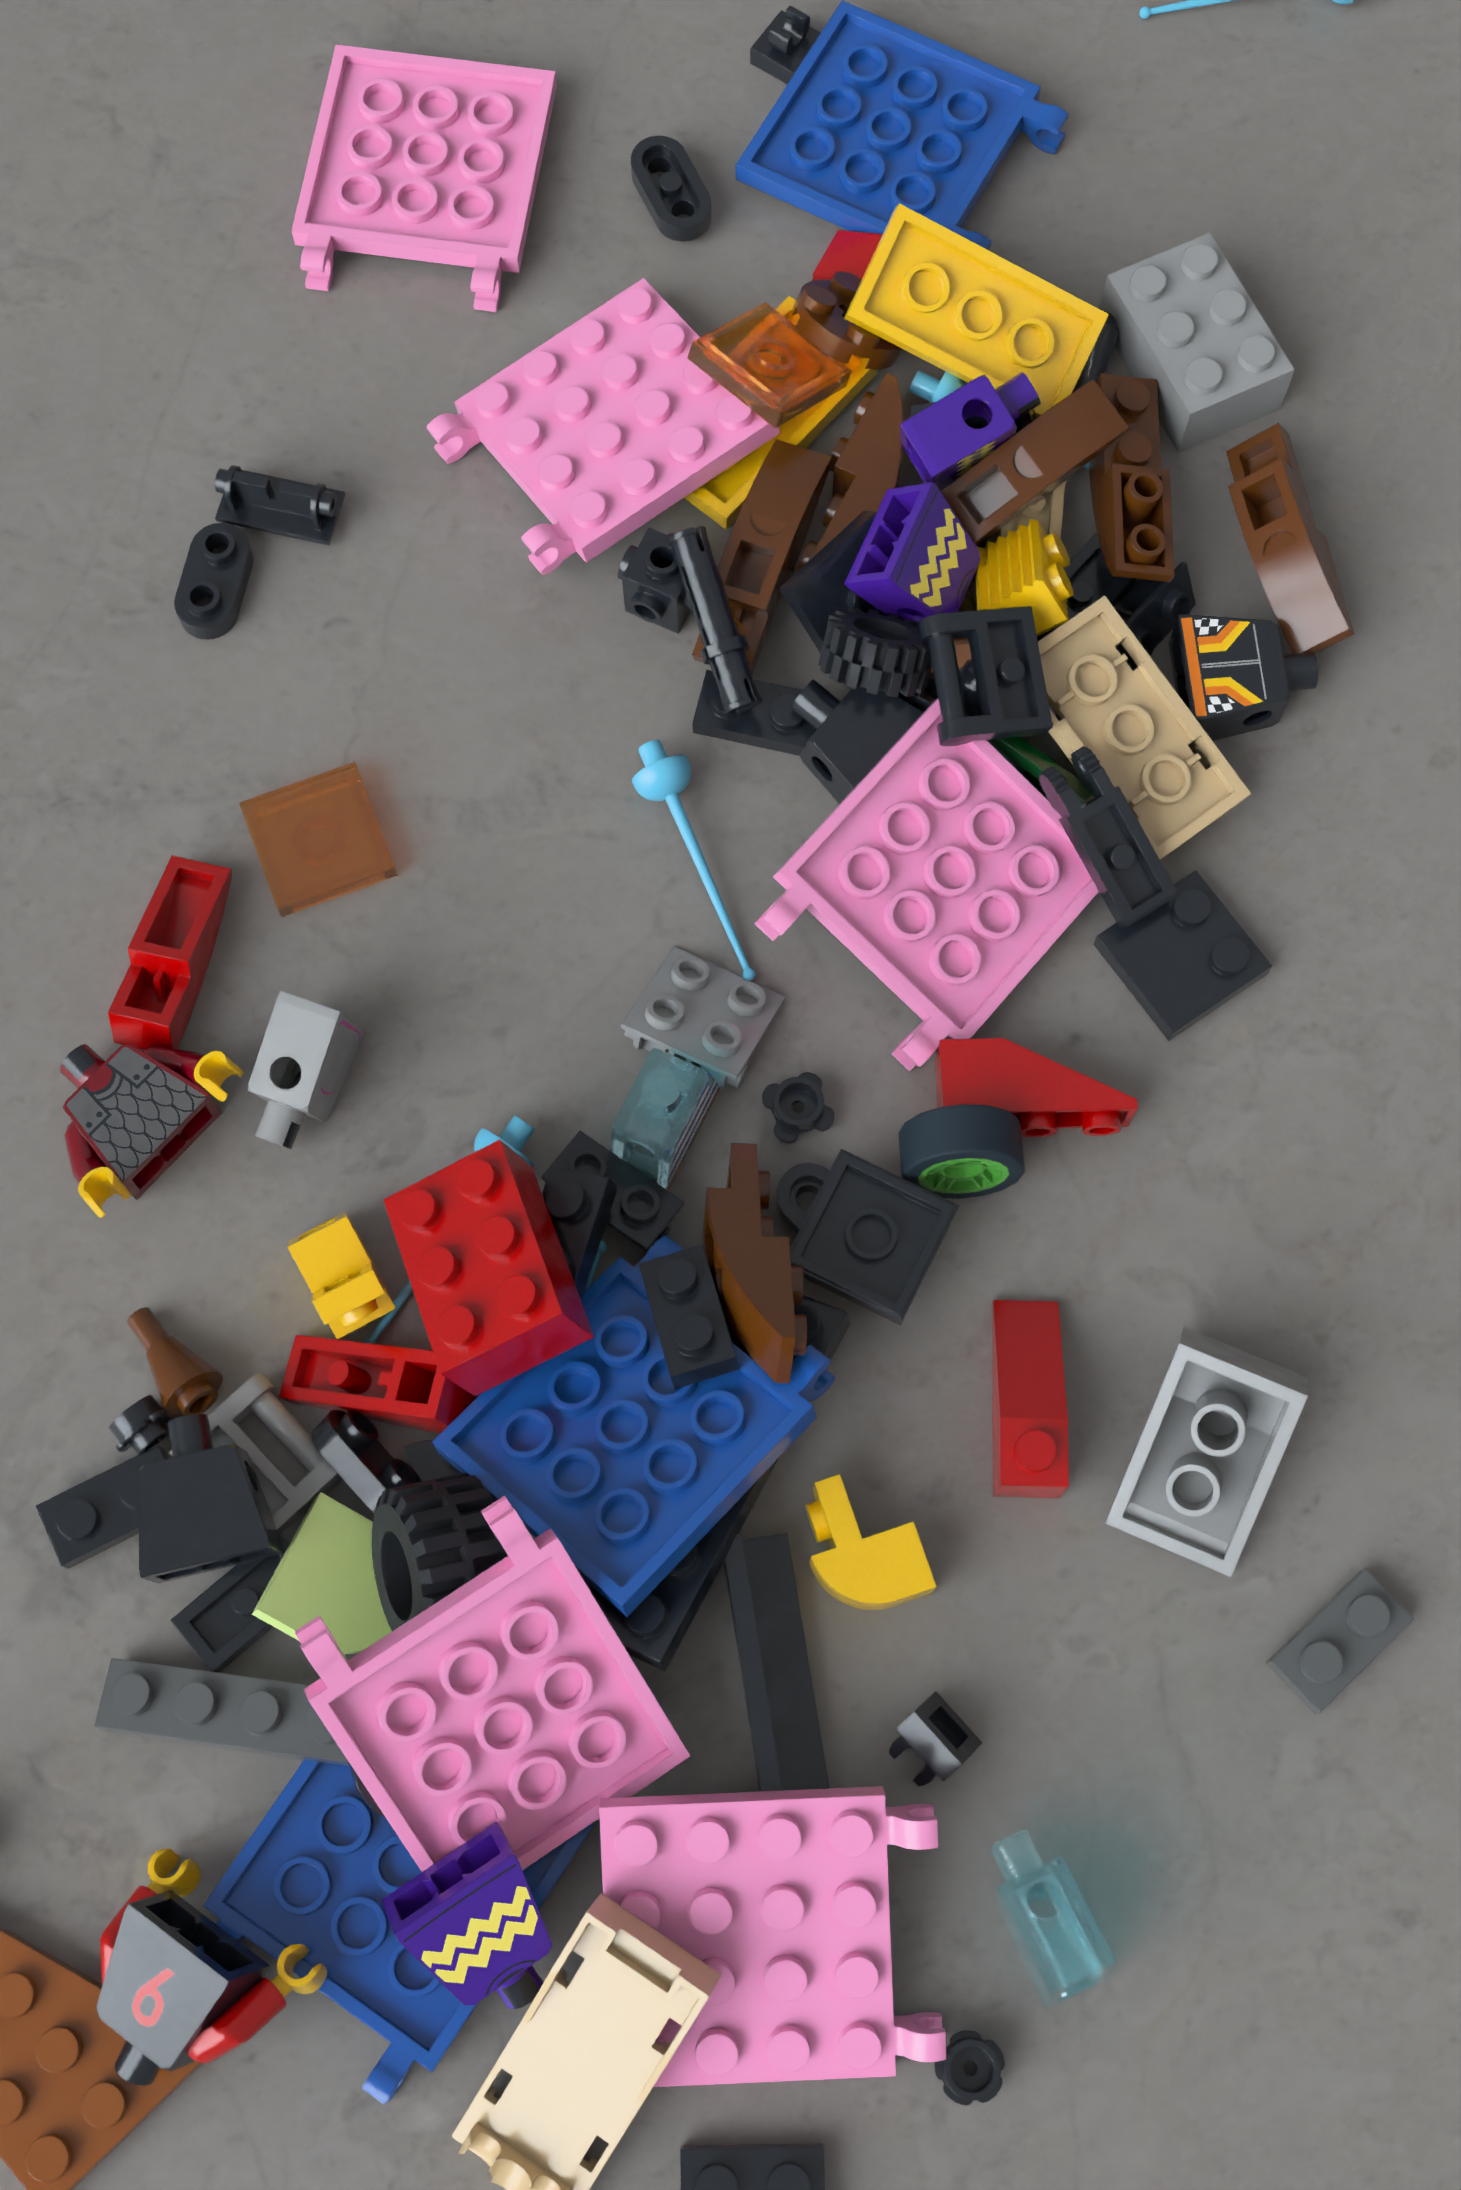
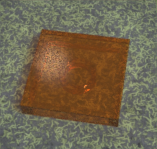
M767 303L759 305L694 340L687 359L774 428L779 427L845 388L852 373V370L847 365L828 357L809 344L800 335L796 325Z
M355 762L239 803L281 917L398 876Z

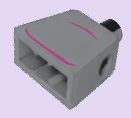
M280 990L248 1083L249 1092L268 1102L255 1136L284 1148L292 1149L304 1116L326 1122L366 1031L340 1011ZM301 1075L299 1083L293 1087L294 1081Z

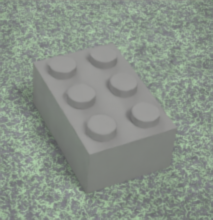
M1210 232L1107 275L1099 309L1111 313L1115 318L1114 327L1119 332L1115 347L1132 376L1157 380L1159 421L1178 453L1281 408L1295 369Z

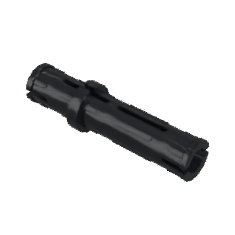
M698 526L695 529L691 527L671 535L668 538V542L675 561H677L681 579L701 634L700 637L704 649H701L700 653L703 662L707 665L710 664L720 692L725 715H732L735 713V710L736 713L752 709L763 703L754 681L745 652L750 647L746 636L740 635L737 624L734 621L730 603L710 548L705 526Z

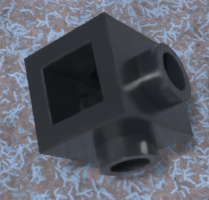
M648 528L638 547L634 545L629 546L619 566L618 579L622 580L625 611L679 634L692 609L681 579L677 561H675L668 542V538L675 533H668L666 535Z

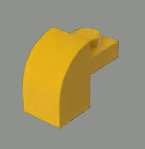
M347 1211L288 1241L287 1247L312 1292V1302L324 1325L329 1324L336 1339L396 1309Z
M840 1474L814 1483L813 1495L815 1501L805 1504L806 1512L817 1543L829 1540L832 1549L812 1555L809 1566L816 1580L832 1597L854 1608L882 1610L933 1593L937 1586L914 1521L862 1539Z

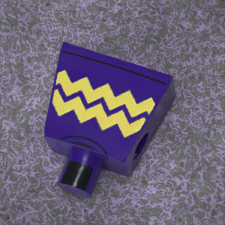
M1023 372L994 389L984 374L900 424L901 445L924 483L933 482L942 491L1014 436L1017 430L1014 421L1040 405L1041 401L1032 383ZM978 416L984 418L988 425L982 429H974L969 427L965 421L971 417Z
M933 482L891 488L886 491L844 584L888 616L889 613L899 615V620H913L918 623L917 627H919V621L931 615L977 611V600L967 589L980 562V552Z
M497 1821L381 1900L393 1933L400 1944L463 2005H475L496 1990L508 2008L519 2009L532 2002L543 1985V1981L533 1967V1964L550 1952L552 1942L520 1863Z

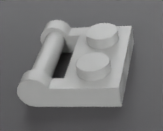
M258 1373L241 1385L208 1418L214 1448L236 1444L247 1451L276 1529L282 1533L311 1506L313 1500L320 1492L325 1494L333 1489L342 1480V1477L317 1450L311 1434L275 1397L276 1387L263 1373ZM254 1412L308 1470L309 1473L295 1486L237 1425L247 1415Z

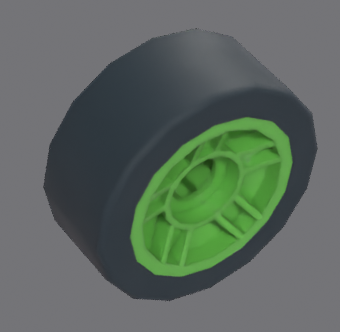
M973 1104L939 1107L922 1112L906 1121L898 1133L902 1178L943 1198L979 1197L1002 1191L1017 1183L1025 1173L1019 1119L1005 1109Z

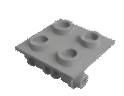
M673 946L622 1022L621 1028L625 1030L624 1036L634 1040V1048L639 1050L643 1048L662 1058L669 1051L667 1063L674 1065L681 1055L686 1058L684 1071L691 1073L698 1063L700 1064L699 1075L712 1081L716 1080L718 1086L723 1089L728 1084L739 1088L748 1071L749 1065H746L785 1001V996L752 981H747L737 974Z

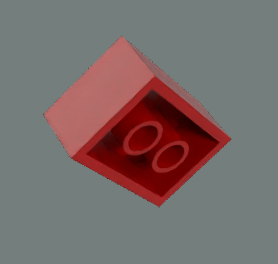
M500 1139L383 1199L440 1374L477 1396L594 1338L534 1170L531 1165Z

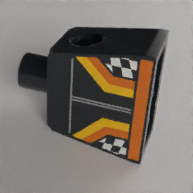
M1190 614L1178 615L1168 643L1175 690L1212 741L1272 727L1279 723L1289 702V691L1316 688L1318 683V663L1315 653L1283 654L1279 629L1274 622L1270 620Z

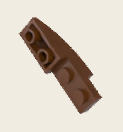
M885 374L875 393L867 391L864 394L855 413L854 424L857 426L850 439L841 437L831 454L833 462L829 471L834 472L833 499L829 504L823 521V526L827 528L819 543L811 540L807 544L800 558L797 572L864 510L877 513L887 489L898 488L902 455L900 424L903 422L898 380L897 377L891 374Z
M1100 373L1096 381L1131 428L1090 461L1089 466L1093 512L1105 562L1112 576L1171 582L1175 575L1170 470L1161 469L1157 380Z
M1093 379L1028 424L941 493L975 545L979 547L1030 505H1036L1131 428Z
M1277 423L1226 451L1235 482L1228 486L1256 571L1293 654L1317 653L1353 635L1354 630L1327 539L1314 522L1290 436Z
M777 439L768 452L749 490L718 565L734 621L737 624L740 635L746 636L750 647L745 652L752 675L782 593L779 588L785 584L789 571L794 572L833 462L832 456ZM699 633L692 656L696 661L704 663L700 653L704 646L700 637L701 634Z
M731 1143L726 1188L707 1187L702 1230L703 1247L723 1314L734 1334L753 1360L775 1383H790L793 1355L804 1356L807 1344L806 1315L794 1313V1305H801L803 1267L802 1265H791L789 1237L773 1236L772 1216H761V1209L769 1208L770 1172L758 1170L757 1144Z

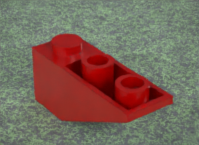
M1005 1038L939 1040L935 1056L937 1108L973 1104L1005 1109L1019 1119L1022 1136L1029 1138L1051 1136L1057 1133V1128H1082L1083 1134L1090 1136L1116 1134L1121 1131V1127L1129 1126L1138 1109L1136 1098Z

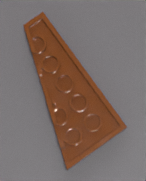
M0 1928V2158L26 2190H73L203 2063L194 2061L173 2071L160 2068L154 2082L145 2086L135 2085L121 2078L114 2066L126 2040L99 2019L96 2006L102 1989L99 1985L100 1983L13 1932Z

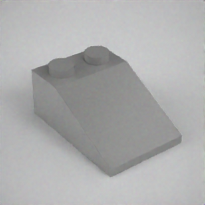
M1183 1327L1105 1524L1231 1577L1307 1400L1309 1378Z

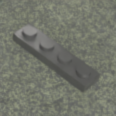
M111 1658L94 1727L106 1732L349 1766L347 1758L307 1699L304 1689L309 1685Z

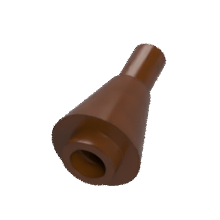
M145 1307L135 1311L128 1318L127 1323L147 1350L146 1356L163 1407L169 1411L167 1415L177 1417L205 1412L218 1398L217 1391L223 1381L222 1374L175 1337L169 1336L150 1308Z

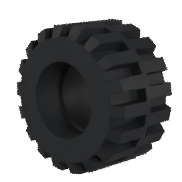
M460 1473L386 1488L382 1491V1495L379 1496L372 1524V1559L381 1605L392 1631L508 1556L481 1513V1510L494 1503L486 1487L483 1486L480 1479L475 1475L469 1476L467 1473Z

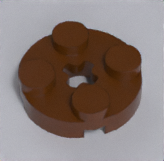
M839 271L834 274L832 281L813 280L806 283L801 288L793 306L792 316L799 314L800 318L796 328L809 344L828 357L848 364L852 354L861 358H868L869 361L865 369L881 370L895 364L902 348L844 319L860 285L861 279L848 272Z

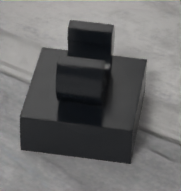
M789 6L786 12L781 10L752 45L750 48V64L788 84L821 32L810 27V17Z
M935 1691L896 1728L901 1735L892 1743L889 1754L895 1759L907 1748H914L926 1762V1765L913 1781L917 1786H924L930 1783L937 1775L944 1782L963 1765L982 1742Z

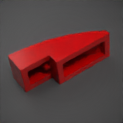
M171 856L127 948L130 966L108 1010L114 1043L122 1045L128 1043L143 1050L153 1045L178 1049L212 956L231 884V868Z

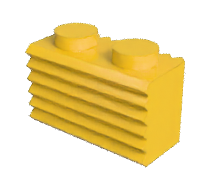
M1030 519L1028 526L1019 524L1017 532L1009 530L1007 537L998 536L996 543L987 541L985 548L977 547L980 552V562L975 571L977 610L1031 606L1037 637L1069 621L1066 602H1068L1067 598L1073 596V589L1063 568L1070 565V559L1062 540L1056 532L1047 535L1038 520Z

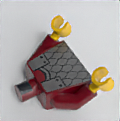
M127 1043L120 1046L106 1061L86 1044L80 1045L71 1051L62 1062L60 1072L78 1088L65 1101L62 1108L72 1120L66 1129L64 1137L72 1173L79 1183V1195L99 1218L106 1215L102 1210V1206L112 1195L120 1194L124 1200L132 1196L137 1200L222 1114L211 1096L204 1089L217 1100L224 1102L228 1094L221 1089L222 1083L231 1075L242 1077L244 1071L221 1051H212L204 1055L194 1051L156 1045L140 1051Z

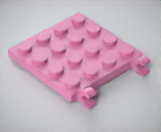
M335 45L291 230L295 245L304 246L300 267L301 270L308 271L305 281L306 288L329 291L333 276L334 250L474 267L470 286L471 291L476 292L473 304L474 310L497 312L501 293L502 271L519 273L557 89L556 71Z
M644 278L454 401L458 415L452 413L441 414L426 426L428 432L438 442L434 445L435 450L447 464L458 461L473 446L482 442L553 524H538L521 537L524 544L532 552L528 555L529 560L542 575L555 570L575 552L586 563L780 434L778 421L773 413Z
M939 699L935 700L777 871L773 878L786 891L754 923L766 936L774 941L807 909L923 1021L891 1053L908 1071H911L915 1065L921 1067L938 1048L939 1040L970 1039L1099 892L1059 821L1062 816L987 740L972 741L957 746L940 745L937 725L942 722Z
M505 1496L481 1510V1513L508 1556L365 1650L347 1660L320 1615L295 1631V1635L302 1644L300 1645L302 1651L320 1676L319 1680L304 1689L308 1701L422 1872L496 1821L502 1828L523 1871L600 1818V1798L631 1797L690 1757V1754L558 1537L550 1528L533 1539L516 1510L512 1508Z
M883 1786L600 1798L599 1816L603 1894L721 1974L708 2000L653 2087L896 2076L895 2055L905 2056L919 2062L947 2060L945 2028H942L941 2013L920 2012L894 2016L887 1844L914 1850L938 1848L937 1816H934L933 1804L885 1807ZM669 2018L655 2042L661 2045L665 2040L671 2044L681 2025Z

